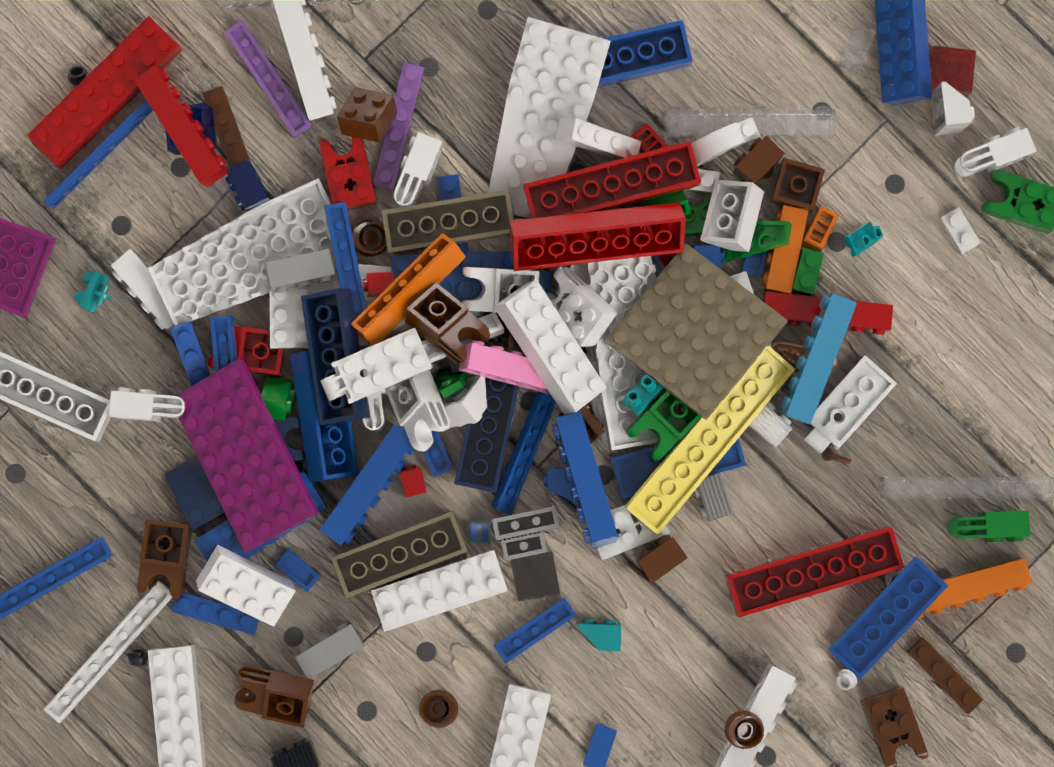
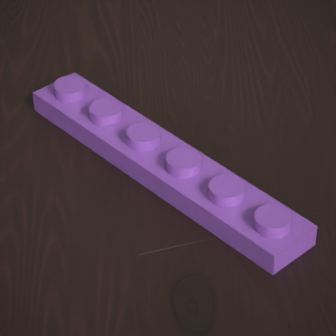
M243 20L224 31L293 137L296 138L312 128L311 123Z
M403 63L394 99L397 115L385 134L373 186L394 191L425 69L422 66Z

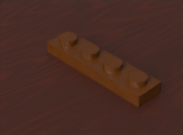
M220 86L204 92L203 96L231 172L235 173L251 167L249 155L224 87Z
M923 637L907 651L966 714L969 715L984 700Z

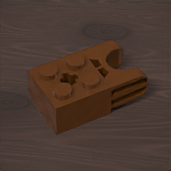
M438 283L432 285L406 310L405 323L411 328H415L421 336L457 364L463 363L467 356L466 348L459 340L471 338L475 341L485 342L490 338L489 328L470 313L468 307Z
M146 519L137 583L139 594L148 593L154 578L158 575H164L170 583V595L174 599L182 597L192 535L190 525ZM166 538H168V541L170 542V547H168V549H166V546L162 545L163 541H166Z
M250 665L239 669L238 682L239 685L245 688L236 693L234 703L238 709L261 714L263 719L304 728L310 710L314 680Z
M897 686L860 700L885 767H897L895 752L903 744H909L916 756L922 760L928 758L926 745L904 687ZM889 709L894 713L891 719L885 718Z

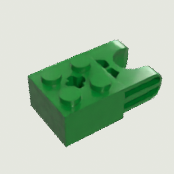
M1001 170L991 172V181L1000 185L1005 190L1006 195L1001 203L992 201L983 203L980 208L982 213L1045 234L1053 231V186ZM1032 203H1038L1039 209L1035 210V206Z
M665 389L653 401V404L650 407L648 406L626 430V435L636 437L645 429L653 431L657 437V443L650 452V458L656 462L663 458L694 426L701 416ZM679 405L680 408L678 409V411L680 412V414H675L673 412V406Z
M1029 511L977 512L978 517L952 518L947 525L948 533L954 538H985V542H1002V538L1006 537V541L1013 542L1024 541V537H1030Z

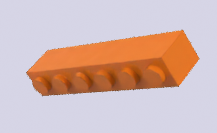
M442 233L351 323L352 327L371 346L380 343L406 317L407 308L432 285L443 281L466 256L452 239Z
M1018 558L942 579L949 586L923 613L929 611L932 614L945 611L944 607L951 605L953 609L965 606V601L973 600V603L986 600L985 596L991 594L994 597L1007 594L1006 590L1014 588V591L1027 589V584H1031L1032 579L1026 558Z

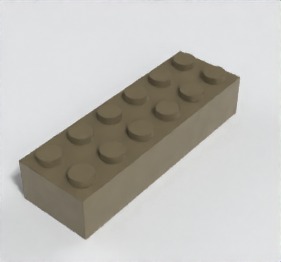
M509 190L381 210L387 249L391 255L427 249L442 233L456 244L510 236L509 221H515L512 197Z
M451 511L331 557L345 597L348 598L468 552L454 513Z

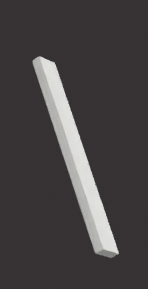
M161 580L157 581L43 709L56 722L60 724L173 598L170 595V589Z

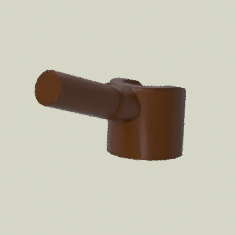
M830 448L825 450L832 453L831 457H822L824 461L835 460L846 464L851 463V459L834 454Z

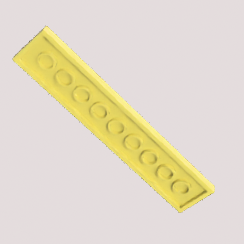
M768 346L707 421L701 417L624 507L658 535L795 369Z

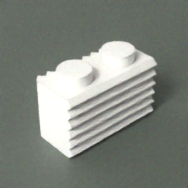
M768 402L749 426L768 444L776 448L793 429L790 426L792 422L783 414L778 416L774 412L776 408Z

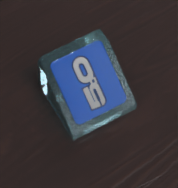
M469 520L468 542L490 543L491 522Z

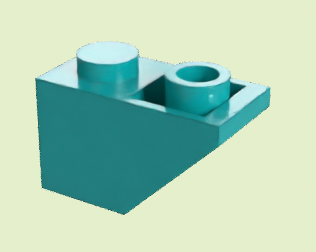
M583 619L582 623H578V628L598 650L621 651L622 625L617 624V620H604V624L595 623V619Z

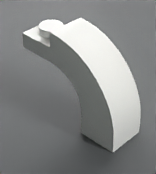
M753 118L738 123L735 122L693 142L691 145L697 167L712 161L717 156L761 137Z

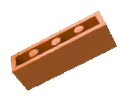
M783 205L781 210H777L775 221H789L792 223L788 245L772 249V252L768 251L766 264H769L768 272H764L761 283L765 285V291L791 294L809 210Z

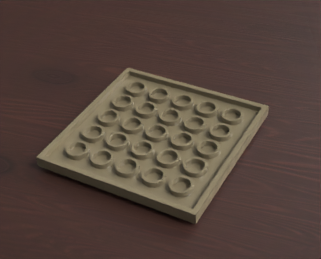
M686 243L684 245V252L676 254L607 336L605 343L707 421L779 334L788 320Z

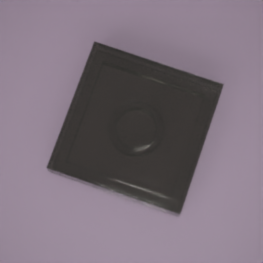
M553 552L511 560L518 602L560 594Z

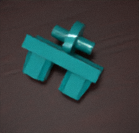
M867 222L847 234L844 239L846 246L851 248V256L853 257L878 242L883 237V233L879 225L872 226L871 222Z
M96 271L94 273L85 272L83 283L88 284L85 292L77 291L74 300L80 304V307L95 313L97 306H101L104 299L110 301L112 298L106 295L109 289L107 284L110 278Z
M645 375L626 394L621 402L638 416L647 406L650 407L653 404L652 401L664 388L649 375Z

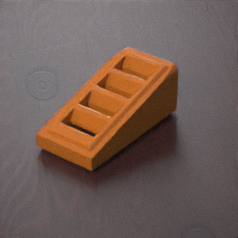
M820 205L802 239L801 247L821 252L839 215ZM820 215L831 220L830 223L819 218ZM816 223H818L819 225H821V226H823V227H825V228H827V229L825 230V229H823V228L817 226ZM812 231L822 235L823 237L821 238L813 234Z

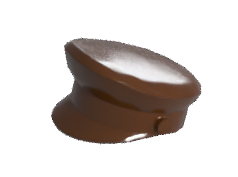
M364 220L354 227L352 231L354 247L360 255L366 257L378 256L387 249L385 230L382 223L375 220Z
M445 690L431 691L421 699L419 706L420 716L430 726L436 728L446 727L452 724L457 717V700L451 693Z
M742 710L728 717L724 732L729 743L736 748L750 749L756 747L761 742L764 736V725L756 714Z

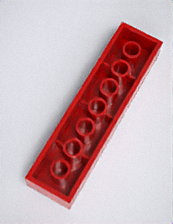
M148 16L27 136L62 169L141 92L134 80L154 65L160 69L165 68L182 49Z
M691 141L526 183L523 184V190L531 219L605 211L700 186L701 179Z
M680 202L509 221L510 258L514 271L681 253L684 252L685 215Z
M887 526L724 576L736 616L740 618L905 567L892 526Z

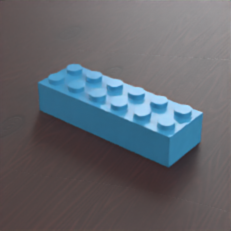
M827 293L826 296H822L819 303V308H821L819 316L815 315L811 324V328H813L812 335L807 336L803 348L806 349L803 357L799 356L796 363L797 374L795 377L792 376L789 381L788 397L784 396L780 405L784 415L811 424L857 302L834 293Z

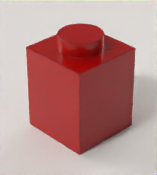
M393 272L367 273L366 279H363V292H367V298L378 297L394 281Z
M416 464L403 467L404 471L400 472L405 498L427 493L421 467L416 468Z

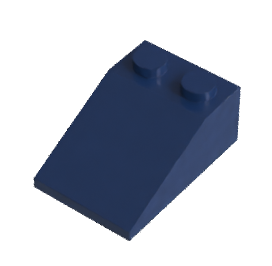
M198 456L164 474L192 530H198L225 514Z

